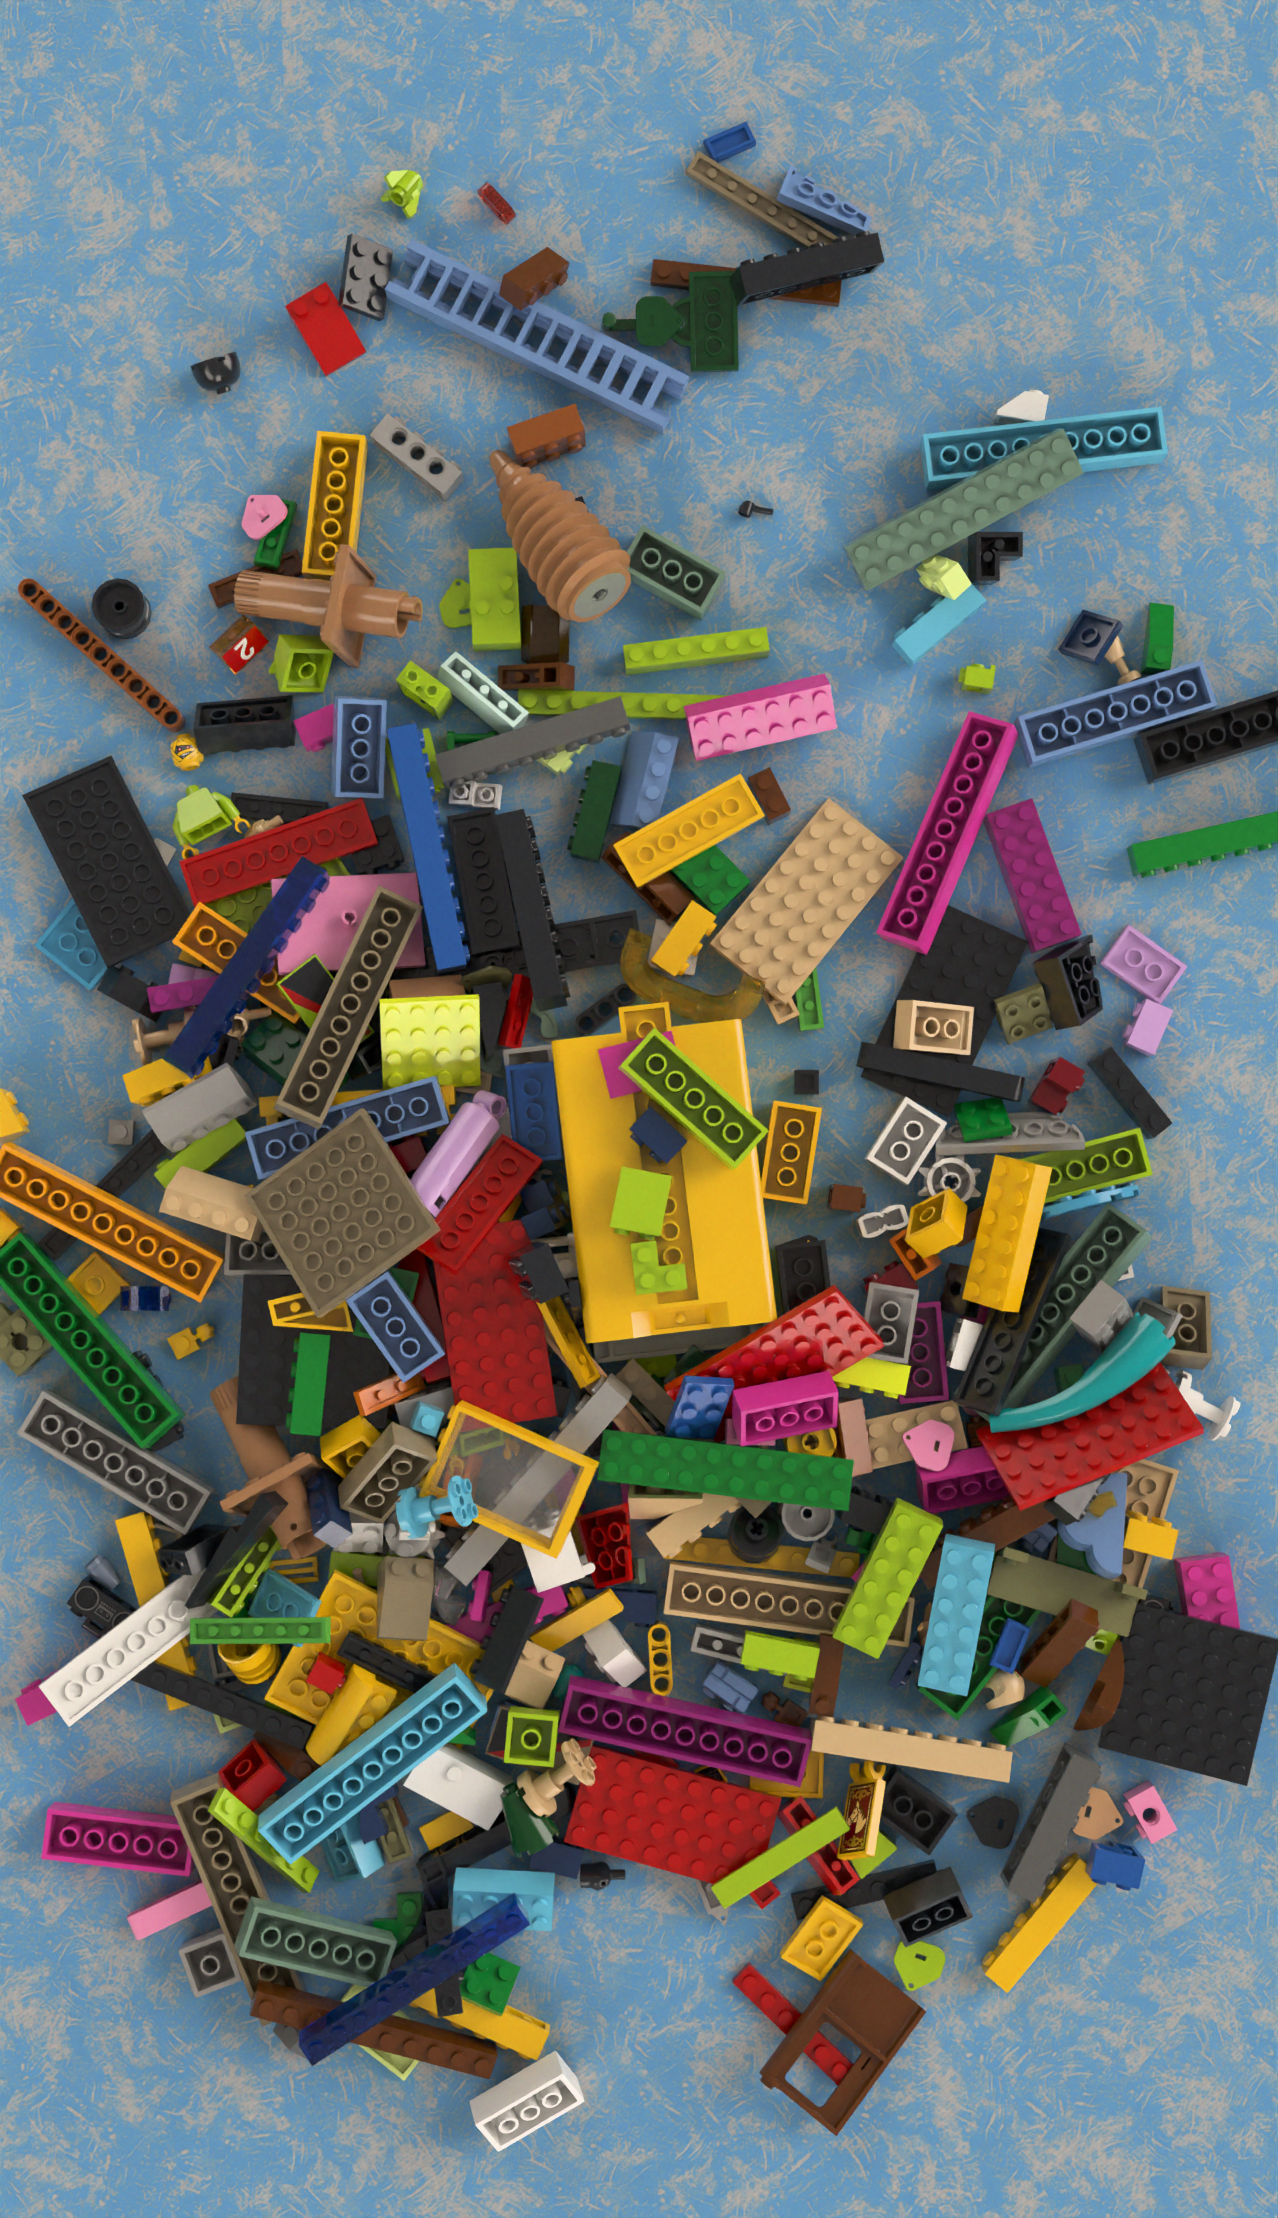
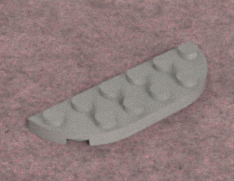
M1044 1112L1007 1113L1012 1125V1135L968 1142L963 1141L956 1120L954 1126L948 1130L943 1129L936 1141V1155L1085 1150L1084 1137L1074 1124L1071 1126L1061 1121L1060 1116Z

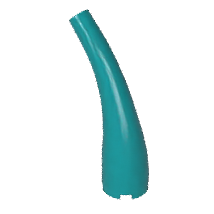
M1136 1312L1099 1358L1074 1385L1047 1400L1033 1405L1011 1409V1407L1002 1408L999 1417L989 1414L991 1433L1023 1430L1052 1424L1077 1416L1110 1400L1132 1386L1160 1363L1176 1343L1174 1337L1170 1336L1168 1339L1162 1332L1166 1327L1150 1315L1145 1313L1142 1317H1139V1312Z

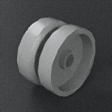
M779 1502L777 1506V1513L781 1517L784 1529L796 1539L802 1541L818 1540L825 1536L832 1528L835 1518L834 1509ZM805 1509H808L810 1511L808 1516H806L805 1514L803 1516V1511Z

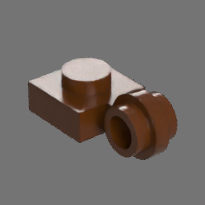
M770 1690L761 1697L763 1700L760 1703L771 1712L774 1709L778 1710L773 1717L776 1722L799 1727L808 1715L807 1710L788 1697L782 1705L779 1704L780 1697Z

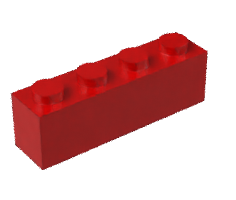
M802 1796L792 1797L779 1808L777 1817L790 1835L817 1819ZM831 1841L806 1858L832 1895H842L858 1882L860 1878L847 1860L837 1858L839 1848L834 1841Z

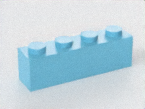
M972 583L955 600L939 597L930 605L932 609L926 614L921 612L912 620L914 624L908 629L903 627L894 635L895 640L892 647L911 668L978 612L987 600Z

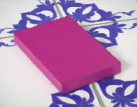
M672 1030L661 1033L675 1046ZM644 1038L598 1049L610 1099L643 1091L620 1071L618 1067Z

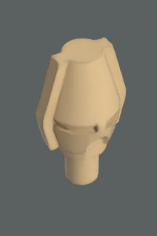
M279 815L270 821L261 819L253 823L251 829H248L243 836L247 838L276 828L283 824V820Z

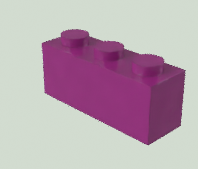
M221 975L147 988L152 1013L226 1001Z

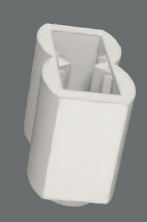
M890 1205L879 1212L863 1214L855 1222L860 1237L871 1238L882 1234L885 1230H897L906 1226L909 1218L904 1205Z

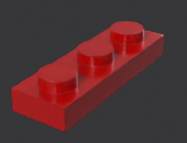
M515 974L498 1042V1045L509 1049L521 1048L533 1000L531 982L527 976Z

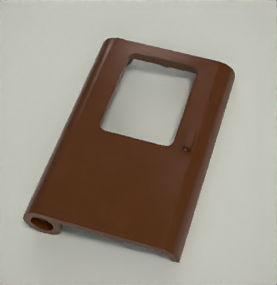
M849 1949L759 2072L762 2075L760 2081L771 2090L774 2087L781 2090L837 2136L926 2011L858 1954ZM824 2023H830L859 2047L861 2054L825 2104L819 2107L786 2081L785 2076Z

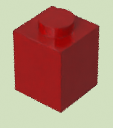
M319 1651L308 1670L305 1682L332 1695L336 1687L340 1689L346 1680L347 1675L344 1674L346 1664Z

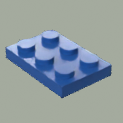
M684 1376L665 1427L666 1436L714 1439L734 1388L733 1379Z

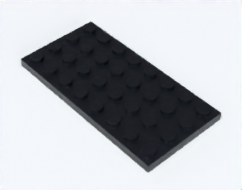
M112 755L22 795L107 968L113 967L176 937L190 916L189 910Z
M948 905L927 955L919 952L916 953L875 1044L893 1048L897 1000H916L974 1007L970 1055L904 1051L973 1065L997 1012L994 1000L1004 996L1028 941ZM863 1069L860 1076L947 1117L950 1116L961 1092L959 1089Z

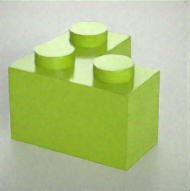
M656 1241L630 1243L636 1295L687 1289L685 1263L659 1266Z

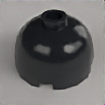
M236 352L225 354L224 357H214L190 366L196 382L207 391L216 390L217 395L231 391L230 386L236 383L240 377L241 369Z

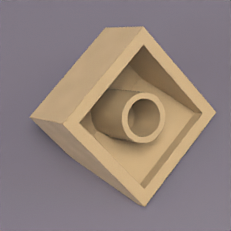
M527 1640L505 1695L529 1707L543 1709L566 1658Z

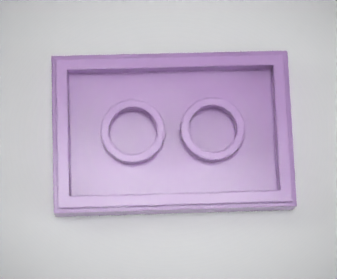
M1129 924L1100 962V965L1149 1000L1158 1004L1163 1002L1188 967Z

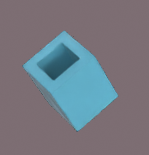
M418 1401L410 1421V1426L413 1430L436 1437L444 1412L442 1408Z

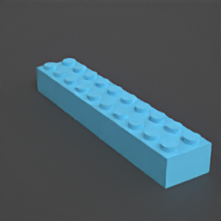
M1162 407L923 434L920 441V452L925 491L949 488L1057 428L1064 429L1083 472L1162 463L1168 454Z
M453 1663L259 1814L258 1831L291 1865L488 1711L486 1697L463 1671Z

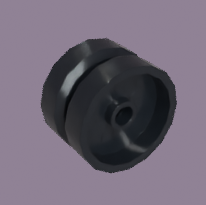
M119 578L108 580L100 585L93 595V614L100 625L112 636L121 639L134 638L143 633L149 625L152 614L150 603L137 585L129 580Z
M744 1506L734 1513L728 1529V1543L731 1551L738 1559L747 1563L760 1564L770 1560L777 1553L784 1531L780 1515L770 1506L757 1518Z

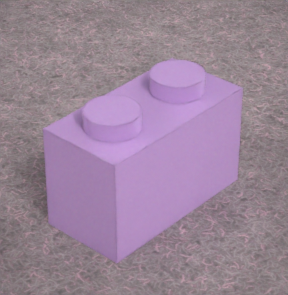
M1145 999L1141 1003L1137 1002L1132 1012V1016H1134L1131 1025L1128 1024L1122 1035V1038H1125L1123 1045L1147 1056L1154 1055L1173 1010L1149 999Z

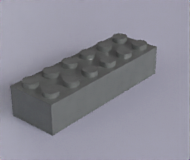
M1064 1743L1000 1874L1008 1890L1033 1903L1037 1897L1042 1896L1046 1887L1044 1882L1048 1874L1051 1875L1056 1868L1057 1855L1059 1851H1064L1068 1842L1066 1837L1070 1829L1073 1830L1079 1820L1078 1813L1081 1807H1085L1090 1797L1088 1792L1092 1784L1095 1785L1101 1775V1767L1092 1756L1067 1743Z

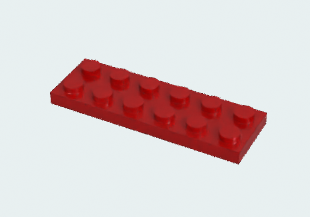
M501 1134L435 1218L441 1231L416 1249L457 1275L542 1165L543 1159L504 1134Z

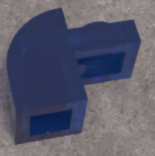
M120 1286V1311H169L171 1303L169 1286Z

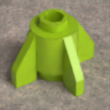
M390 171L383 177L390 189L382 195L381 200L383 202L392 200L396 205L403 206V212L407 219H410L417 211L420 191L423 189L422 179L415 171Z

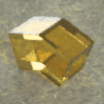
M1108 1491L1099 1494L1089 1505L1087 1511L1100 1519L1106 1510L1117 1506L1113 1492Z

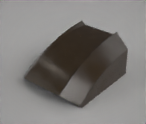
M530 604L522 606L521 661L526 664L568 663L570 620L562 618L558 611L551 609L549 605Z

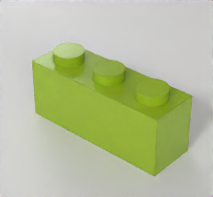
M745 1630L740 1663L748 1670L759 1671V1668L769 1669V1673L773 1675L783 1676L784 1673L793 1674L795 1679L807 1681L808 1677L815 1678L820 1648L818 1644Z

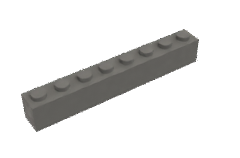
M621 696L442 752L436 754L435 757L446 788L456 789L464 786V782L482 781L490 774L496 772L497 774H504L509 772L512 767L518 765L520 767L529 766L534 763V760L542 757L544 760L556 757L558 752L565 750L566 752H573L580 749L581 745L588 743L590 745L599 744L603 741V738L613 736V738L621 737L627 733L626 731L631 729Z

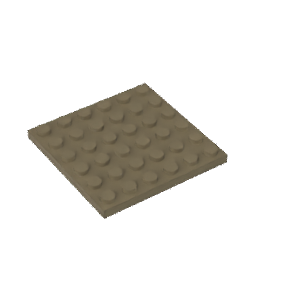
M363 1108L359 1109L244 1195L318 1318L328 1314L441 1231L371 1117Z

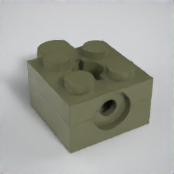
M0 1302V1358L17 1376H23L37 1365L54 1347L20 1308L13 1313L4 1303Z

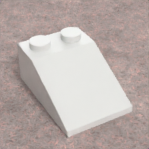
M956 1318L945 1356L946 1366L966 1371L984 1325Z

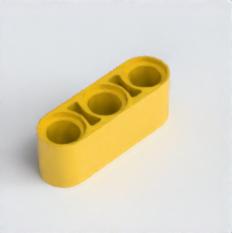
M657 1620L655 1624H650L648 1627L650 1684L654 1694L666 1696L673 1687L670 1630L665 1622ZM662 1628L666 1631V1634L663 1638L656 1639L652 1635L653 1630ZM659 1652L667 1656V1660L661 1664L653 1660L654 1655ZM663 1677L668 1680V1685L665 1688H658L655 1685L656 1679Z

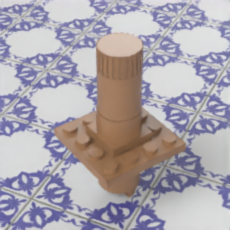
M340 544L339 552H336L334 557L335 573L331 576L330 581L242 570L238 575L234 589V602L236 611L239 614L321 627V641L349 667L359 668L365 634L402 638L406 633L409 621L422 622L423 606L420 598L414 595L409 597L406 591L375 587L377 575L350 545Z
M234 1377L212 1390L210 1397L240 1457V1462L249 1481L244 1483L246 1488L240 1491L235 1489L225 1495L226 1499L219 1503L223 1511L246 1518L261 1493L276 1491L289 1504L272 1523L271 1527L282 1549H288L294 1561L305 1558L319 1551L327 1544L313 1535L305 1482L322 1468L332 1474L336 1472L322 1459L310 1453L302 1452L291 1458L283 1439L280 1438L274 1425L236 1424L238 1377Z

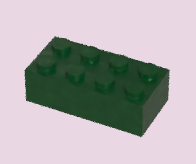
M274 1011L241 1045L247 1059L284 1087L307 1035ZM346 1072L339 1089L349 1080L348 1072Z

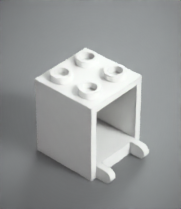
M550 1509L544 1512V1516L538 1518L534 1516L527 1517L521 1525L551 1537L562 1509ZM571 1530L557 1559L521 1543L538 1593L583 1578L585 1575L595 1571L594 1563L587 1561L586 1554H578Z

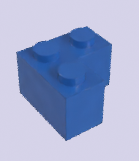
M1113 1841L1110 1842V1846L1091 1842L1085 1871L1092 1878L1091 1881L1097 1884L1106 1885L1107 1882L1116 1884L1117 1888L1130 1891L1131 1888L1139 1889L1145 1859L1135 1846Z

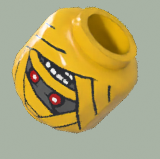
M188 733L176 736L177 740L170 745L174 765L181 768L182 771H191L199 768L200 763L204 761V754L198 751L195 737H191Z

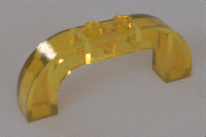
M629 929L620 956V968L625 982L640 998L652 1004L669 1002V1011L700 1023L733 1019L743 1020L757 1008L763 996L766 982L743 973L737 987L732 992L720 996L704 993L656 973L647 961V953L653 937L634 929Z

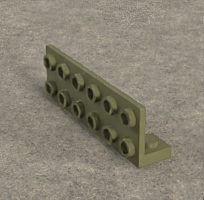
M1003 1547L996 1553L987 1594L1056 1616L1071 1599H1074L1098 1610L1099 1629L1127 1637L1130 1632L1138 1599L1145 1600L1148 1590Z

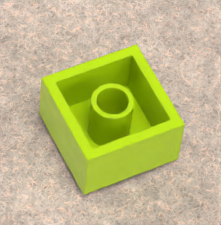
M510 1706L504 1763L554 1767L560 1711Z

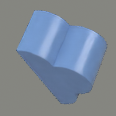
M1127 1473L1111 1474L1104 1484L1099 1485L1097 1491H1099L1098 1496L1092 1503L1087 1504L1085 1508L1087 1513L1080 1522L1077 1523L1075 1521L1066 1526L1059 1519L1057 1521L1058 1533L1063 1542L1075 1550L1085 1551L1086 1561L1091 1570L1098 1576L1114 1580L1122 1574Z

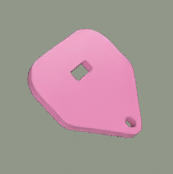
M251 495L247 500L242 528L251 539H262L286 518L287 507L277 495Z
M928 1420L905 1432L902 1440L919 1467L931 1471H941L948 1464L954 1441V1432L947 1424ZM935 1441L940 1442L938 1452L933 1451Z

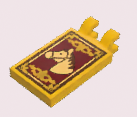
M871 1760L864 1761V1768H862L861 1774L859 1773L860 1764H850L849 1773L853 1783H850L848 1787L844 1819L848 1823L850 1830L841 1835L837 1858L845 1861L874 1857L886 1784V1781L882 1780V1776L885 1773L886 1766L876 1765V1771H874V1761Z

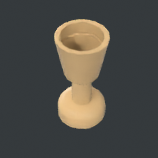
M1117 636L1104 657L1110 664L1114 663L1122 677L1117 681L1119 686L1138 680L1142 676L1137 670L1130 671L1123 660L1125 654Z

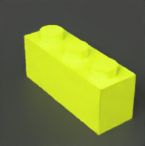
M866 1357L832 1378L836 1381L835 1385L838 1387L849 1389L850 1384L860 1386L859 1391L874 1394V1389L884 1391L883 1396L898 1399L899 1394L905 1395L911 1366Z

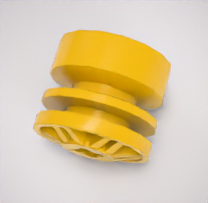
M278 1644L217 1645L219 1656L235 1676L246 1684H258L267 1680L276 1672L281 1662L282 1653Z

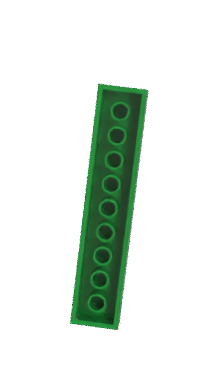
M18 1233L0 1250V1286L141 1449L150 1448L186 1415L29 1234Z
M604 1429L597 1480L849 1511L854 1460Z

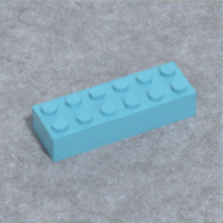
M945 1534L917 1686L963 1696L968 1695L995 1544Z

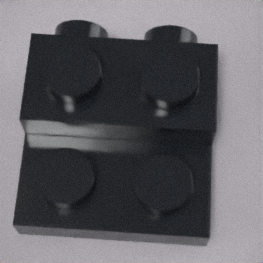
M390 815L371 820L379 845L351 854L358 875L378 874V870L387 868V870L396 869L401 866V862L405 861Z

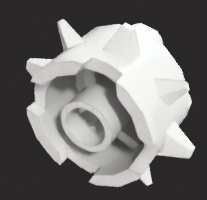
M935 1152L936 1162L930 1165L929 1168L919 1167L918 1169L924 1176V1188L918 1192L919 1196H928L930 1198L950 1188L944 1184L946 1176L949 1179H954L955 1183L952 1184L953 1188L951 1190L963 1202L969 1200L970 1197H980L981 1195L974 1187L976 1184L975 1177L981 1170L980 1168L971 1169L967 1163H964V1154L956 1155L954 1158H945L943 1155H936Z
M395 1509V1512L383 1528V1534L390 1547L389 1554L396 1553L400 1557L417 1558L418 1556L426 1555L430 1559H434L433 1551L440 1542L438 1539L446 1536V1533L440 1530L441 1523L438 1520L435 1521V1532H430L429 1540H399L400 1525Z

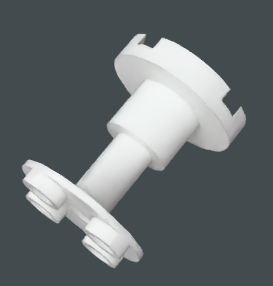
M1183 1370L1178 1371L1175 1374V1377L1178 1379L1174 1384L1194 1414L1197 1413L1212 1421L1209 1439L1215 1441L1219 1436L1226 1437L1231 1428L1229 1421L1232 1415L1234 1416L1238 1412L1240 1402L1236 1401L1235 1397L1230 1396L1223 1402L1220 1408H1217L1204 1401L1203 1394L1190 1388L1192 1382L1191 1374Z

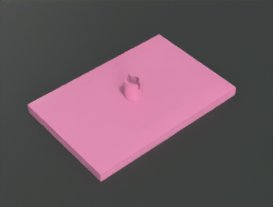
M395 873L271 879L278 975L289 974L313 954L317 955L329 972H338L378 885L420 905L417 874ZM421 913L394 969L421 968L426 965Z

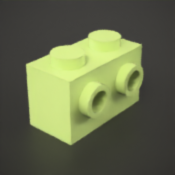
M938 554L925 559L916 568L921 576L919 581L925 588L952 600H955L971 585L970 580L958 562Z

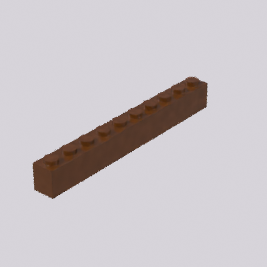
M258 1979L250 2003V2016L489 2080L498 2056L495 2042Z

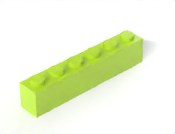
M767 627L623 645L626 676L768 658L770 651Z

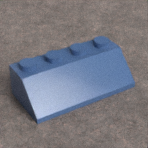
M632 731L609 825L639 831L660 819L679 738L657 732Z

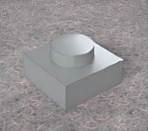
M109 1119L108 1144L134 1145L135 1121Z

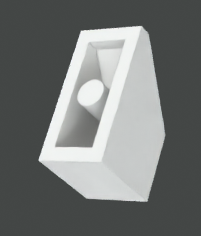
M1039 390L1024 391L997 410L993 423L1007 425L1045 420L1049 395H1045Z

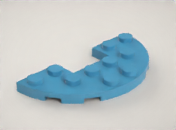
M1130 1182L1120 1185L1118 1189L1113 1185L1102 1188L1099 1191L1095 1189L1085 1191L1077 1195V1199H1072V1195L1053 1201L1054 1205L1043 1206L1040 1221L1140 1196L1139 1185Z

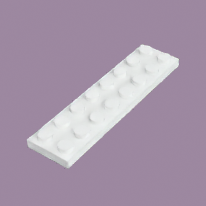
M205 1569L193 1576L181 1575L38 1685L68 1727L189 1634L191 1618H209L218 1611L207 1603L205 1606L188 1609L185 1606Z

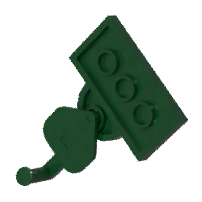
M735 271L689 272V297L681 298L673 305L662 296L642 297L636 304V319H616L613 313L607 312L603 316L601 327L606 332L636 331L638 342L647 347L663 346L671 338L678 345L690 348L691 372H738V307L730 279Z

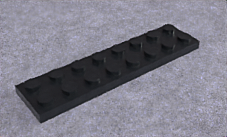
M1038 1228L1019 1312H1008L991 1308L953 1400L958 1406L999 1417L1070 1243L1071 1237L1067 1233Z

